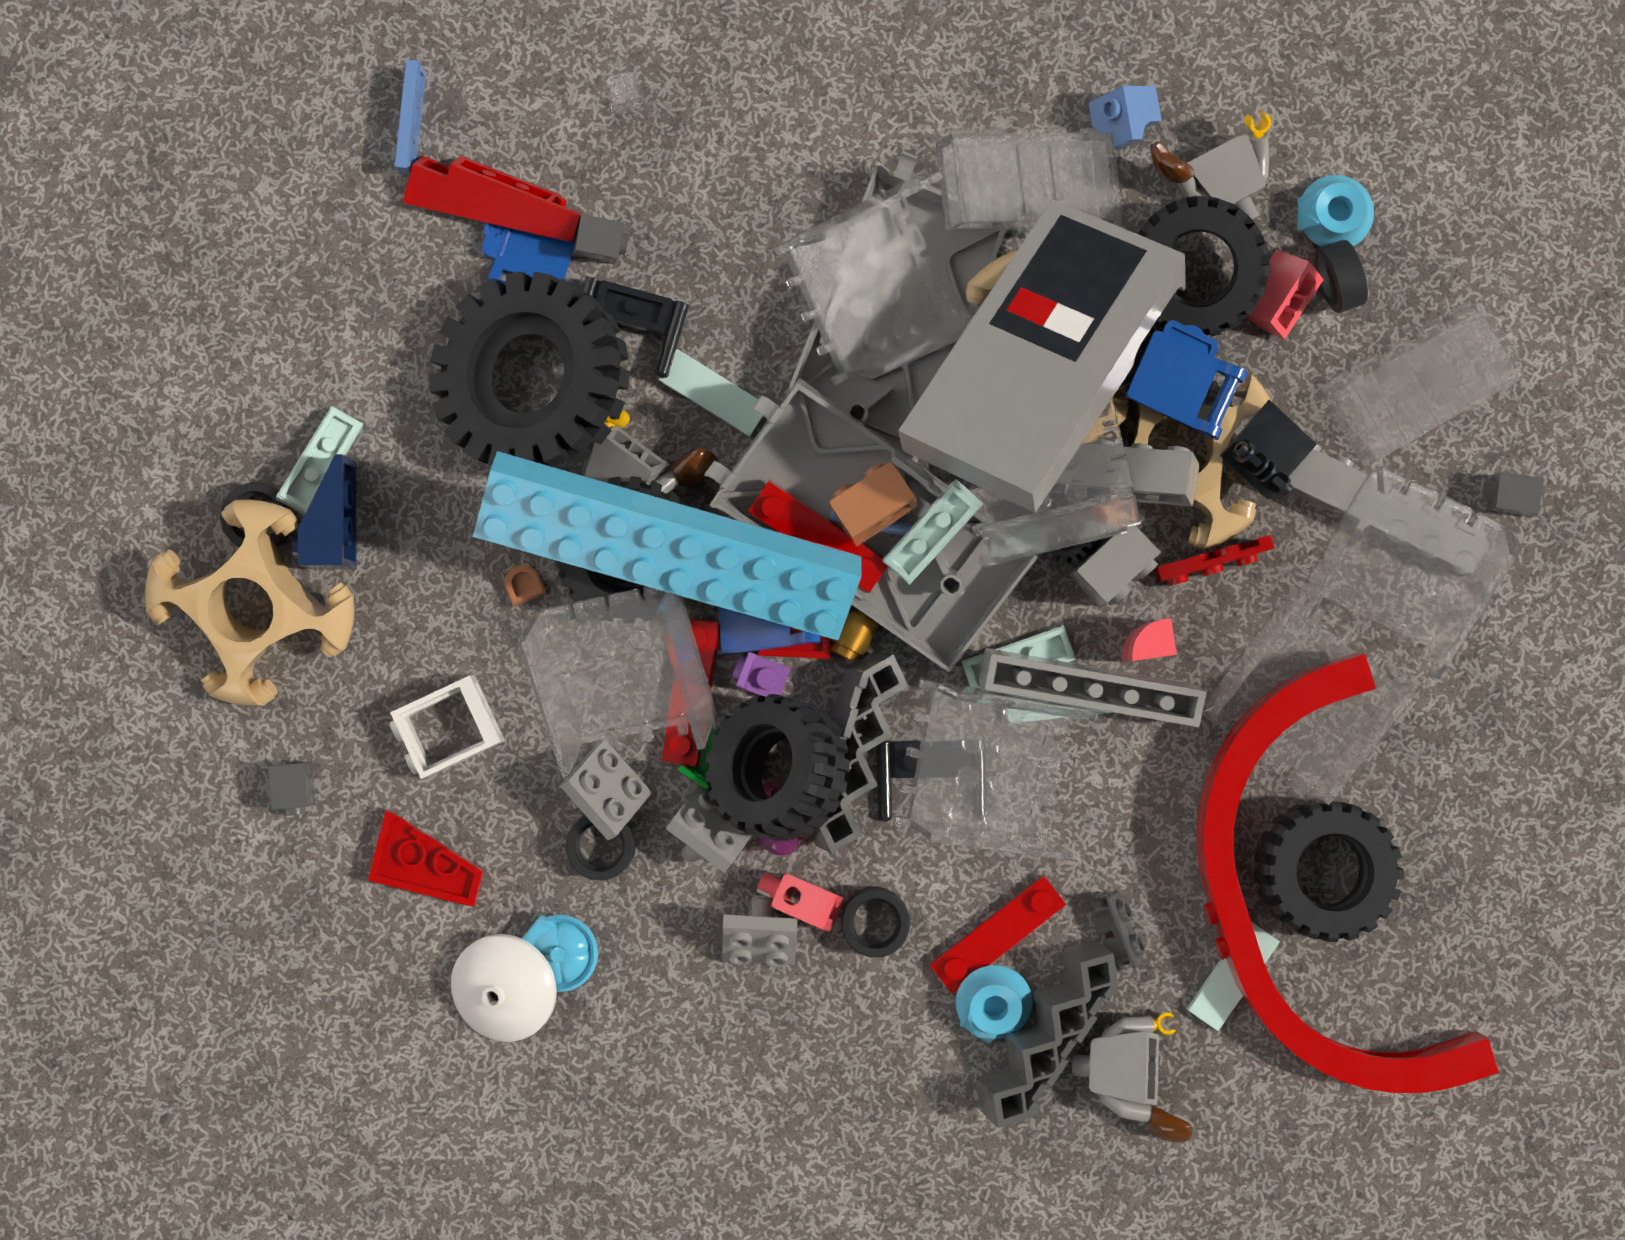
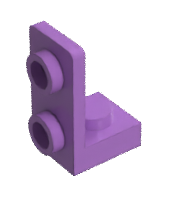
M749 652L747 658L739 657L732 677L738 679L737 687L765 697L769 694L781 695L791 668Z

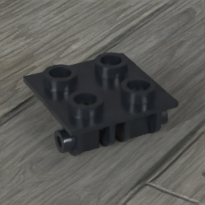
M1268 400L1220 454V457L1266 499H1269L1273 494L1286 496L1291 492L1293 486L1290 484L1291 479L1289 476L1317 444L1273 402Z

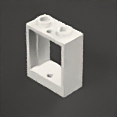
M469 675L390 712L393 721L390 722L391 730L398 742L404 741L409 752L405 755L407 765L414 775L418 773L421 779L430 777L505 741L478 680L473 675ZM462 692L483 737V741L431 765L409 716Z

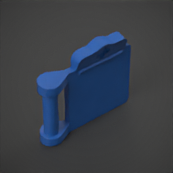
M485 223V240L482 245V251L486 258L494 260L487 282L495 278L506 284L505 281L501 280L503 271L509 273L524 272L533 277L534 272L551 274L559 280L561 278L565 280L572 259L575 237L569 242Z
M1170 320L1165 324L1162 332L1155 331L1152 333L1126 391V397L1206 437L1218 440L1223 430L1220 424L1238 383L1244 382L1248 372L1239 366L1215 358L1219 347L1218 342L1206 336L1198 326L1183 325L1175 320ZM1218 372L1225 376V379L1207 420L1197 418L1214 376Z
M718 607L722 652L726 655L821 643L820 635L801 630V633L792 634L791 627Z

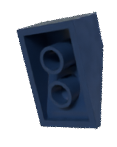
M343 454L334 455L298 527V537L293 538L292 554L294 559H298V566L313 570L357 569V462Z

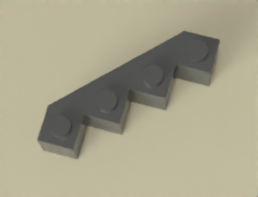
M881 651L869 654L847 667L830 720L836 722L841 729L842 734L839 738L846 740L848 753H845L844 756L845 759L849 760V773L845 772L844 781L848 783L845 793L841 792L837 799L840 804L836 811L829 812L826 815L829 819L820 828L812 826L814 831L810 834L815 846L829 853H834L862 836L848 803L878 786L863 753L893 736L878 704L908 687L893 654Z
M1095 939L1062 948L1066 982L1033 991L1038 1025L1005 1034L1009 1068L976 1078L981 1112L997 1128L1032 1118L1040 1106L1037 1102L1048 1085H1054L1068 1063L1066 1060L1067 1056L1077 1041L1080 1043L1083 1041L1097 1020V1017L1094 1015L1106 998L1110 1000L1118 988L1114 953Z

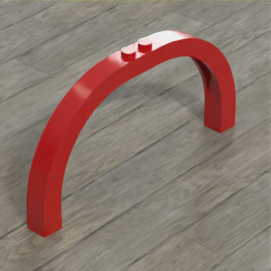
M1353 653L1314 666L1278 684L1258 699L1227 734L1206 776L1196 823L1198 866L1208 902L1203 904V908L1209 924H1215L1219 938L1214 939L1218 955L1221 960H1227L1235 983L1245 1002L1261 1024L1280 1043L1304 1062L1328 1076L1369 1090L1388 1093L1441 1091L1499 1073L1488 1037L1474 1031L1420 1049L1400 1052H1379L1348 1046L1315 1031L1304 1023L1289 1007L1273 983L1263 960L1236 873L1233 851L1236 812L1247 780L1264 752L1286 729L1313 711L1334 702L1376 689L1366 654Z

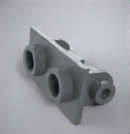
M1119 891L1112 894L1107 899V902L1105 897L1092 901L1093 909L1090 911L1099 934L1112 931L1114 937L1104 939L1102 942L1104 947L1114 953L1117 971L1124 970L1131 965L1132 968H1136L1144 960L1145 945L1141 936L1138 933H1134L1130 922L1132 920V912L1128 902L1125 899H1121Z

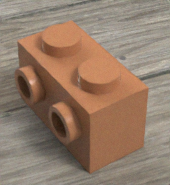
M891 461L884 466L883 464L873 466L864 474L865 478L853 486L847 484L839 488L833 494V499L829 501L833 513L856 547L918 507L915 495Z

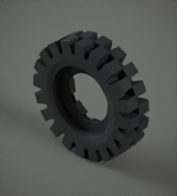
M524 272L506 274V284L493 278L479 286L482 294L480 299L468 294L456 305L463 315L459 322L447 317L439 333L448 337L449 340L447 346L434 344L430 360L431 363L441 367L440 373L429 374L430 393L441 397V400L432 404L438 421L449 425L444 432L455 445L465 448L463 452L477 461L492 466L498 451L566 470L564 461L569 460L578 464L591 454L587 447L590 441L601 445L612 431L604 424L608 416L616 419L620 417L625 402L616 398L618 389L628 390L630 371L620 365V362L629 359L626 343L616 337L615 334L621 330L613 316L603 311L604 306L591 295L562 278L559 280L551 274L534 272L533 277ZM524 335H539L549 339L558 348L562 356L564 376L561 387L554 399L537 411L530 413L511 411L498 400L492 385L494 363L500 351L512 340Z

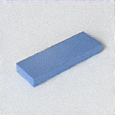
M406 60L395 157V168L400 175L407 176L410 175L412 164L417 161L426 71L421 63L415 60Z

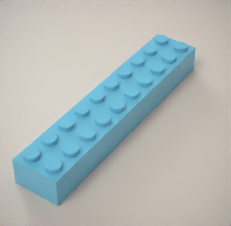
M498 451L490 469L473 533L475 538L835 640H839L861 579V556Z

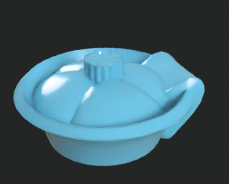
M1342 175L1322 177L1313 182L1305 190L1302 197L1297 198V230L1304 231L1306 236L1320 247L1340 240H1348L1355 246L1365 238L1371 229L1374 219V207L1371 197L1359 182L1350 177Z
M540 915L521 938L536 947L546 958L555 977L557 992H566L581 986L589 979L596 967L598 959L596 939L591 930L574 917L567 915L546 917Z
M992 965L973 971L963 980L956 995V1010L960 1019V1027L966 1028L974 1036L986 1043H990L994 1039H1003L1005 1034L1019 1031L1028 1021L1032 1011V994L1027 982L1016 971L1003 966Z

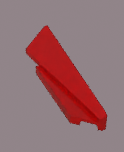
M422 156L412 164L403 197L404 203L569 242L575 237L581 216L580 212L566 208L567 200L560 194L463 156H459L449 167L429 157Z

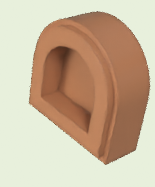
M515 566L505 577V589L513 607L547 593L540 574L530 566Z

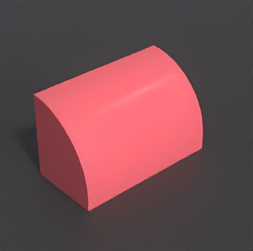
M1276 250L1269 260L1270 273L1265 293L1257 303V308L1246 318L1265 331L1285 339L1323 282V278L1310 261Z
M1171 618L1148 622L1136 628L1124 644L1122 662L1177 655Z

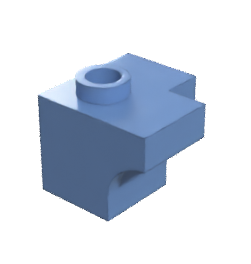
M1121 86L1088 103L1094 138L1107 137L1109 150H1121L1142 140L1144 129L1162 121L1156 86Z

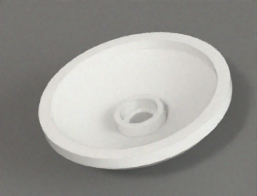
M493 934L474 941L460 954L452 971L451 991L458 1012L472 1029L487 1038L503 1042L525 1039L536 1033L548 1021L555 1007L557 990L551 966L536 947L519 937L507 934ZM490 991L498 995V1001L491 997Z

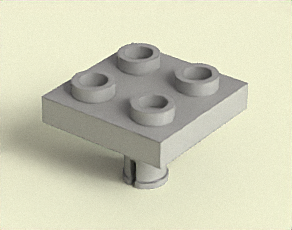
M606 739L597 743L560 785L571 798L573 809L579 807L577 813L586 815L607 840L619 834L652 793Z
M699 785L668 824L666 830L686 844L681 850V854L687 862L697 865L705 858L725 873L753 834L739 831L732 827L729 821L723 820L717 812L719 806L713 805L711 802L709 790Z
M765 895L752 897L750 916L726 914L723 916L722 961H730L736 965H747L751 962L766 963L772 967L795 965L798 919L772 917L771 904L773 899Z

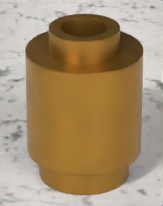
M856 607L853 612L849 610L839 640L831 639L834 643L830 650L856 663L859 655L864 656L879 625L872 622V618Z

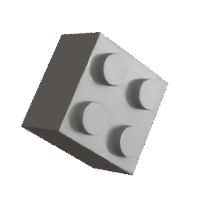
M1130 520L1119 526L1068 575L1097 606L1106 603L1111 606L1113 603H1118L1131 591L1127 584L1132 579L1136 581L1140 578L1143 579L1158 565L1154 559L1161 552Z

